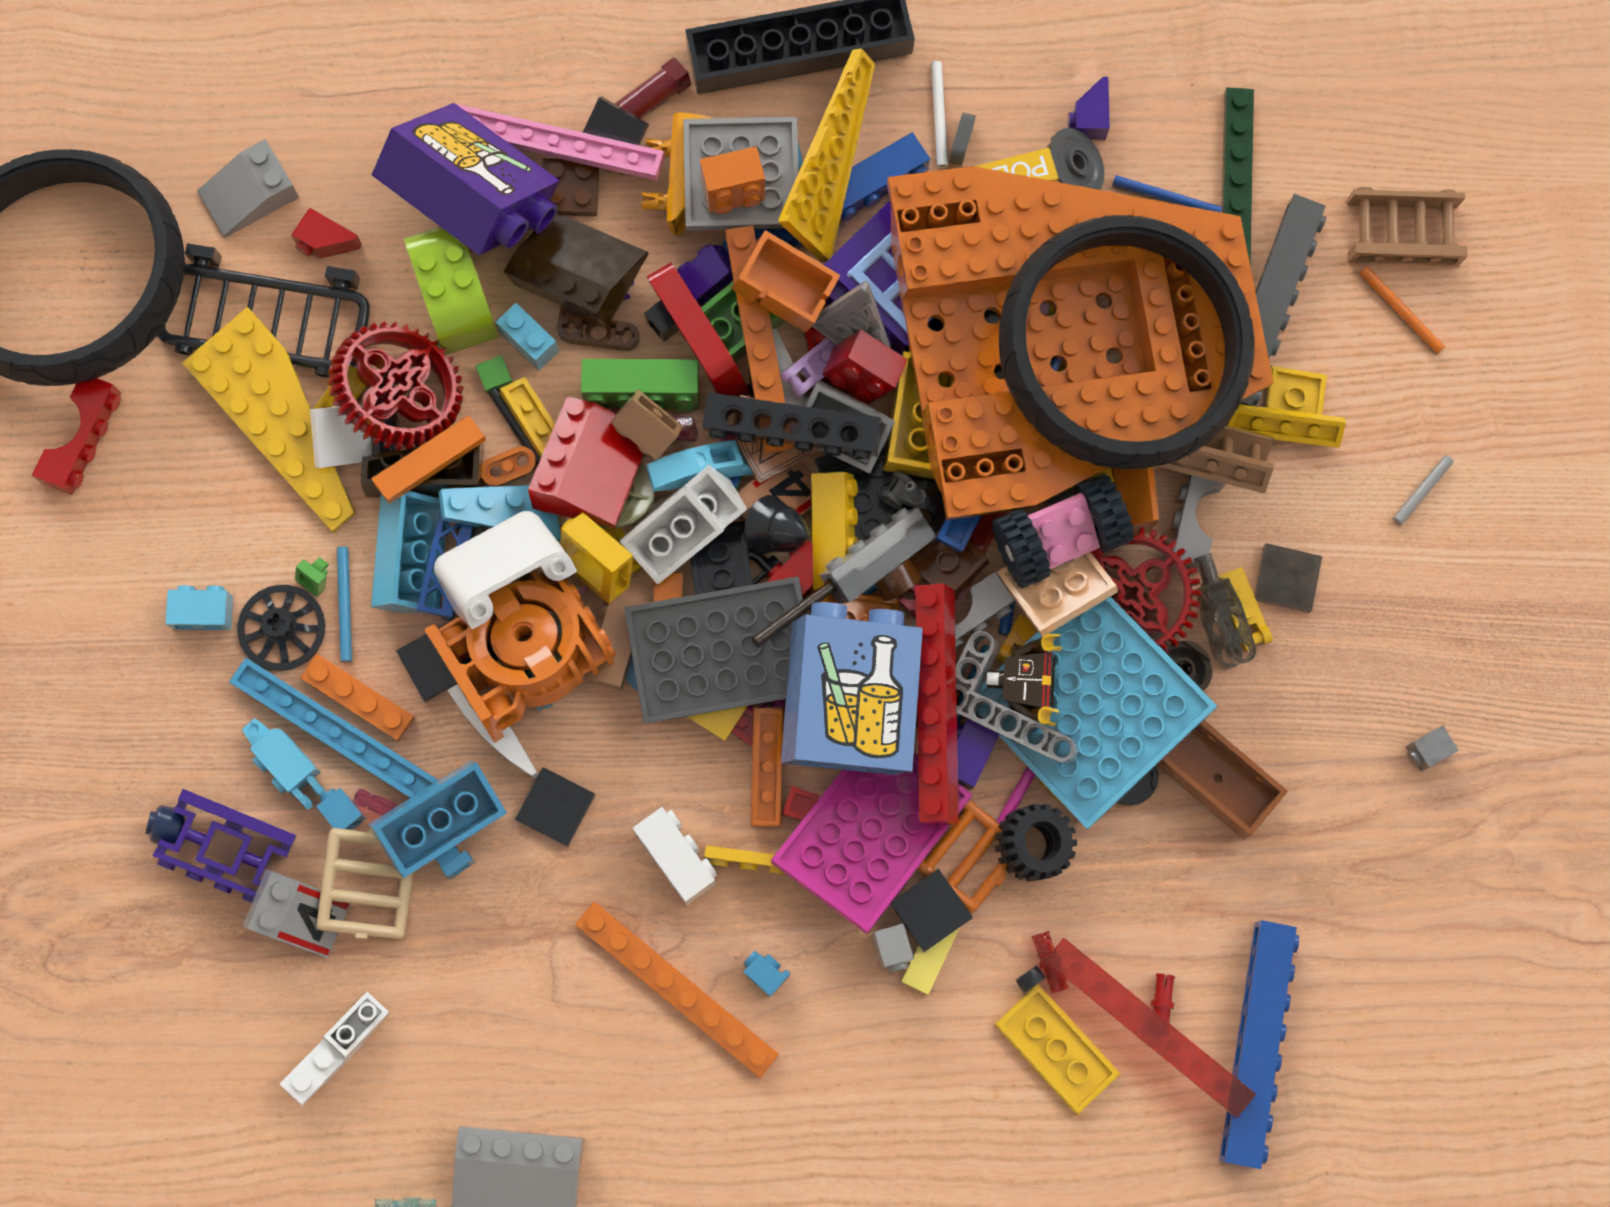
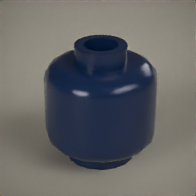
M160 805L156 811L150 812L145 834L150 835L149 838L152 843L158 844L160 839L175 845L187 817L174 812V807Z

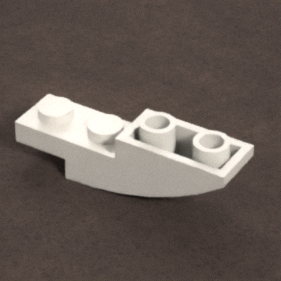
M366 992L324 1035V1039L280 1083V1086L303 1106L356 1053L386 1018L389 1011Z

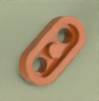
M518 446L490 457L481 465V478L488 485L501 486L526 476L536 468V455L531 449ZM521 456H526L527 464L520 467L518 459ZM494 467L501 469L499 477L495 478L492 476L491 471Z

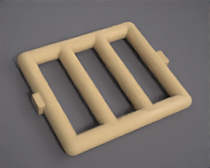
M340 828L331 829L328 836L316 923L317 928L322 931L353 934L354 938L367 939V936L391 939L404 938L413 873L403 878L398 874L395 867L391 865L338 859L340 841L381 845L371 829H368L367 832ZM336 871L400 879L398 897L334 889ZM332 901L395 908L394 927L330 919Z

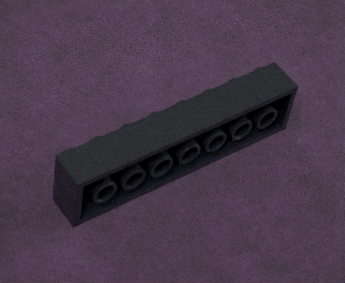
M840 0L685 29L686 45L697 94L845 67L852 50L863 49L873 61L913 54L915 41L906 0Z

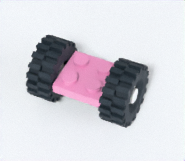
M1106 473L1077 484L1075 486V496L1033 514L1027 515L1025 511L1023 512V509H1018L992 521V529L995 534V541L998 543L999 552H1001L1002 559L1006 563L1009 573L1012 574L1013 580L1017 582L1019 587L1024 588L1048 578L1051 574V568L1100 548L1105 553L1134 540V528L1130 522L1131 516L1126 510L1128 509L1126 503L1123 502L1120 491H1117L1116 484L1111 481V478Z

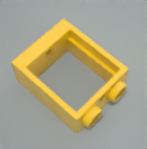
M583 512L576 518L567 520L561 528L560 545L571 558L577 570L574 575L610 604L630 588L633 555Z

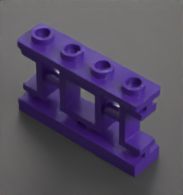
M182 789L178 803L173 811L186 816L187 819L175 845L160 839L152 856L158 858L157 865L174 871L176 866L187 870L185 876L202 882L204 877L215 881L214 888L229 894L232 889L244 893L242 896L243 900L252 903L257 891L223 878V873L226 872L236 876L241 863H245L258 869L252 883L259 886L261 883L260 879L272 853L274 852L287 858L296 835ZM189 804L221 817L226 822L222 825L212 821L207 834L191 829L197 814L185 809ZM245 827L283 844L281 848L269 844L262 858L247 851L253 837L242 833L243 828ZM216 829L244 840L232 868L204 857ZM186 839L201 845L195 860L206 864L203 870L165 853L167 849L179 853Z

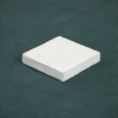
M339 406L310 409L314 461L317 468L362 462V457L372 455L371 437L369 436L363 440L364 433L359 430L353 433L354 425L352 423L345 425L346 415L338 416Z

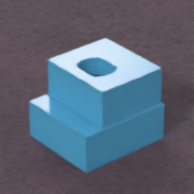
M456 846L435 858L442 871L450 880L475 863L466 850L460 853Z

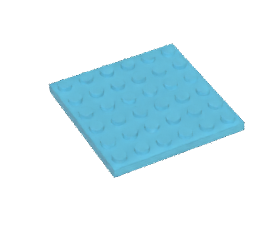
M1111 597L1049 633L1060 634V637L1054 639L1053 644L1054 646L1062 647V650L1059 652L1048 651L1056 655L1053 708L1059 710V713L1053 712L1050 715V722L1056 723V726H1045L1075 741L1079 751L1077 758L1070 764H1062L999 734V737L1086 829L1094 825L1218 707ZM1037 632L1026 643L1040 639L1042 636ZM1004 664L997 671H1004ZM985 681L978 694L1010 709L1008 702L1003 700V688H987V681ZM983 704L978 708L977 713L982 719H985L990 715L991 709L989 704ZM1008 717L1004 721L1003 726L1006 732H1011L1016 728L1017 720L1015 717ZM1036 729L1030 734V742L1033 745L1041 743L1044 738V733L1041 729ZM1062 742L1057 746L1056 753L1058 757L1063 758L1069 755L1071 750L1070 744Z

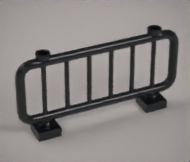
M187 243L185 255L193 264L185 263L183 272L184 275L196 276L184 335L169 333L166 330L165 324L162 326L163 328L157 337L163 343L175 346L174 351L183 355H191L193 349L200 348L208 341L206 339L189 337L202 277L224 281L212 336L220 330L229 282L252 285L247 305L251 311L253 310L257 286L279 290L271 333L275 338L285 291L307 294L296 354H288L292 365L314 368L315 375L329 378L328 370L331 366L329 358L341 300L355 302L359 307L356 332L363 326L367 328L370 304L362 293L349 290V288L358 289L360 278L355 270L327 266L325 278L332 287L212 268L210 265L220 267L222 256L216 248ZM313 295L335 299L324 358L301 355ZM351 360L350 365L355 368L356 363Z

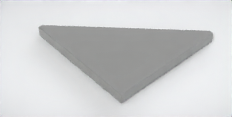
M866 280L822 309L817 320L812 325L813 328L837 345L862 329L891 348L870 285Z

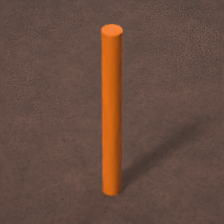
M1368 266L1359 273L1436 354L1446 347Z

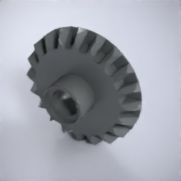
M1064 128L1056 132L1050 138L1051 143L1047 147L1050 149L1059 182L1100 190L1104 182V166L1100 153L1094 143L1084 133L1074 128Z

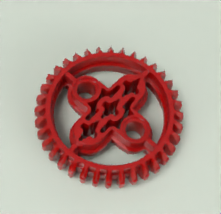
M384 321L379 327L373 323L369 328L363 326L358 332L354 331L337 348L336 355L333 356L328 370V375H330L328 385L331 386L329 395L334 397L332 406L340 407L338 416L346 415L345 425L351 423L354 425L353 433L360 430L364 433L363 440L370 436L374 438V445L378 444L379 441L384 442L385 449L394 444L396 451L401 449L403 445L408 451L414 445L422 446L455 423L457 415L461 411L460 405L463 402L461 394L464 387L460 385L462 376L456 375L459 366L451 365L453 356H445L447 347L439 349L437 347L438 340L430 341L429 333L422 336L418 334L419 328L410 331L408 324L399 328L397 322L392 323L389 327ZM389 344L406 348L409 351L403 353L395 360L382 349L373 348L367 351L365 348L373 345ZM351 360L356 363L358 378L369 388L362 398V407L355 400L348 384L347 371ZM369 364L376 366L377 369L372 368ZM430 366L438 375L443 387L444 404L441 411L436 408L435 394L424 384L430 374ZM415 402L420 403L423 407L418 406ZM396 412H399L411 422L420 423L425 420L429 424L416 428H399L382 422L392 417Z
M1140 527L1139 535H1134V540L1124 545H1143L1153 548L1167 557L1166 560L1158 558L1147 559L1137 568L1133 569L1121 557H1104V551L1102 552L1100 548L1091 551V553L1108 575L1106 565L1113 569L1120 568L1117 573L1121 581L1110 577L1120 590L1118 597L1127 608L1131 609L1134 606L1141 616L1137 617L1132 611H1127L1126 613L1146 633H1161V637L1153 641L1160 648L1167 651L1166 644L1170 641L1175 647L1179 645L1178 641L1174 639L1177 634L1183 639L1187 638V634L1181 630L1184 626L1188 629H1193L1194 627L1187 619L1188 617L1198 618V614L1191 611V607H1201V602L1194 601L1193 597L1201 596L1202 592L1201 590H1193L1192 586H1197L1201 582L1197 578L1190 579V576L1195 575L1198 571L1196 567L1186 568V566L1192 563L1191 557L1184 560L1180 559L1186 552L1184 548L1174 552L1173 550L1177 546L1175 540L1171 541L1167 546L1165 545L1168 538L1166 534H1162L1160 539L1156 540V530L1152 529L1149 537H1146L1145 527ZM1171 566H1175L1183 584V605L1177 620L1168 629L1169 612L1164 603L1158 598V595L1171 583ZM1153 568L1162 571V578L1157 583L1149 582L1146 577L1148 571ZM1124 573H1128L1133 579L1140 576L1144 586L1151 590L1149 597L1154 602V605H1150L1144 598L1146 591L1137 581L1130 583L1124 576ZM1125 586L1133 591L1139 589L1136 594L1139 597L1140 603L1133 599L1125 600L1128 597ZM1115 593L1114 595L1110 596V597H1111L1112 599H1114L1115 596H1116V593ZM1114 600L1123 609L1120 603ZM1144 608L1151 612L1158 611L1156 617L1159 625L1152 621L1145 622L1147 616Z

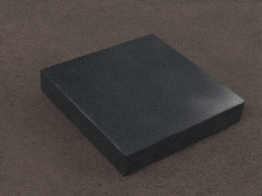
M601 96L598 98L582 133L640 145L649 124Z
M543 767L515 820L569 847L596 794Z
M939 868L895 898L890 904L923 952L973 918Z

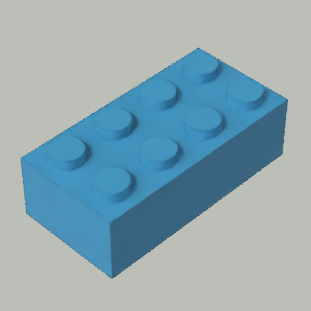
M469 761L368 825L398 874L405 878L507 812L477 762Z

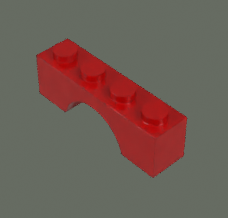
M95 378L75 385L69 398L76 404L80 413L79 430L75 437L66 445L56 449H44L32 473V476L40 483L73 495L75 489L80 487L84 478L83 472L87 464L95 457L96 445L100 437H103L107 432L108 420L112 412L116 411L120 405L121 392L113 384Z

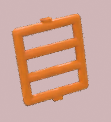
M969 800L963 808L965 811L959 817V825H953L917 870L925 877L933 873L936 864L975 818L988 830L947 879L968 911L973 913L995 886L999 887L1007 878L1004 876L1007 873L1005 870L1007 864H1000L999 862L971 898L957 887L995 840V834L1002 831L998 828L999 823Z

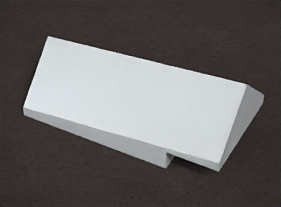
M708 465L620 539L619 542L633 555L635 560L651 578L659 584L721 534L726 526L747 510V507L731 480Z

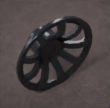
M275 585L257 592L248 600L240 613L237 630L240 645L253 662L270 670L284 671L303 665L317 653L325 636L326 623L321 606L307 591L291 585ZM287 592L281 608L275 607L269 594ZM295 594L309 602L297 611H289ZM261 598H263L268 608L263 615L250 611ZM314 609L318 625L297 623V619L307 615ZM246 618L261 623V628L258 631L245 635ZM296 631L317 633L311 648L295 635ZM265 636V645L261 652L256 655L247 642L255 641ZM288 640L304 653L303 656L289 662L286 644ZM274 642L278 643L281 663H272L265 660Z

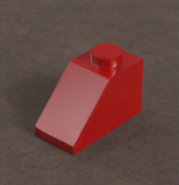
M310 207L291 234L298 251L309 257L313 254L320 259L359 250L362 246L357 234Z

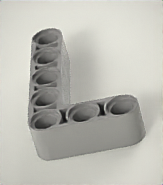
M978 631L972 634L956 665V692L961 691L964 694V701L961 705L957 706V713L1062 764L1073 762L1077 758L1079 751L1076 742L1071 738L978 694L987 676V672L997 656L999 645L997 640L987 632ZM989 639L990 648L988 651L978 653L977 644L979 641ZM970 665H975L977 667V675L973 679L967 680L964 677L965 669ZM983 704H989L991 709L990 715L985 719H979L977 715L978 708ZM1008 717H1015L1017 720L1016 728L1011 732H1006L1003 726L1004 721ZM1036 729H1041L1044 733V738L1041 743L1033 745L1030 742V734ZM1062 742H1068L1071 747L1069 755L1063 758L1058 757L1056 753L1057 746Z

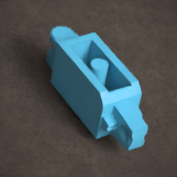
M256 718L242 729L252 745L250 750L255 754L252 761L263 772L267 769L274 776L271 782L282 794L287 791L309 810L313 806L312 801L307 795L302 793L301 789L309 783L313 787L312 789L321 797L327 792L315 779L321 771L287 733H284L281 729L270 730Z

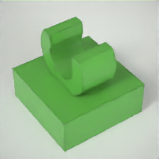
M320 557L312 565L303 559L296 566L295 581L318 597L325 590L326 575L328 573L326 568L329 564Z

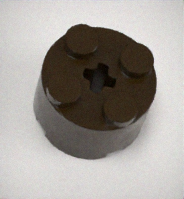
M1178 641L1179 645L1177 647L1173 646L1172 643L1167 644V651L1168 649L1170 651L1167 655L1204 691L1212 679V667L1208 653L1204 648L1192 641Z

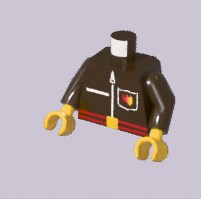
M1047 633L1042 638L1030 641L1014 650L1011 657L1005 658L1004 671L988 670L987 688H1003V700L1008 702L1011 710L1036 722L1054 727L1056 723L1050 722V715L1053 712L1059 713V710L1053 708L1056 655L1048 651L1059 652L1062 650V647L1054 646L1053 644L1054 639L1060 637V634Z

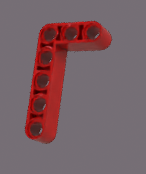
M672 262L648 275L647 279L700 362L717 394L737 397L740 395H750V391L735 361Z

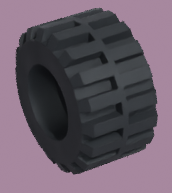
M1033 804L1014 810L1015 812L1005 816L1006 820L1000 822L998 826L1002 831L995 834V840H999V845L995 846V852L1001 853L1002 857L998 858L1000 864H1007L1005 870L1009 874L1016 873L1015 878L1019 880L1039 881L1058 876L1062 873V870L1067 869L1071 865L1068 860L1073 859L1076 852L1072 851V847L1077 846V839L1072 838V834L1076 832L1074 827L1069 828L1068 826L1070 819L1067 816H1060L1061 810L1058 808L1051 810V805ZM1030 826L1037 828L1045 838L1046 850L1040 860L1033 857L1026 847L1025 837Z

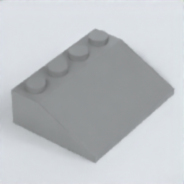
M460 1126L455 1153L452 1207H576L584 1138Z

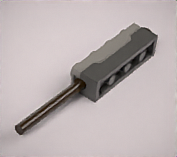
M902 508L891 516L893 521L886 526L881 524L869 532L871 535L869 539L865 542L859 540L847 549L849 554L843 558L838 556L825 565L827 570L819 575L824 582L823 586L753 636L751 639L754 645L759 648L809 611L812 603L821 602L831 594L838 604L849 603L937 537L931 528L934 521L932 513L927 509L919 510V508L907 510Z

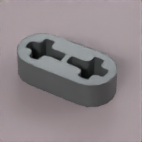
M962 112L949 162L963 164L976 115Z

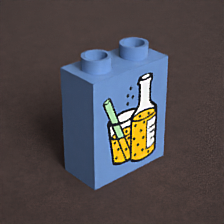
M830 602L812 603L811 615L806 614L792 623L781 764L888 775L912 772L923 628L904 626L905 613L897 610L872 609L869 610L868 621L846 619V605Z

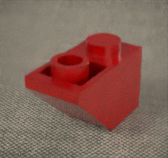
M809 540L797 550L789 552V560L784 565L778 563L769 572L768 576L770 579L767 582L799 577L802 598L804 599L813 590V545Z

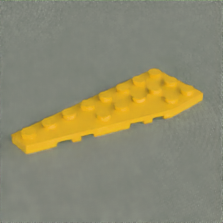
M246 307L184 360L182 364L326 526L335 533L356 513L336 467H315L310 417L311 406L291 363L288 351L257 316Z

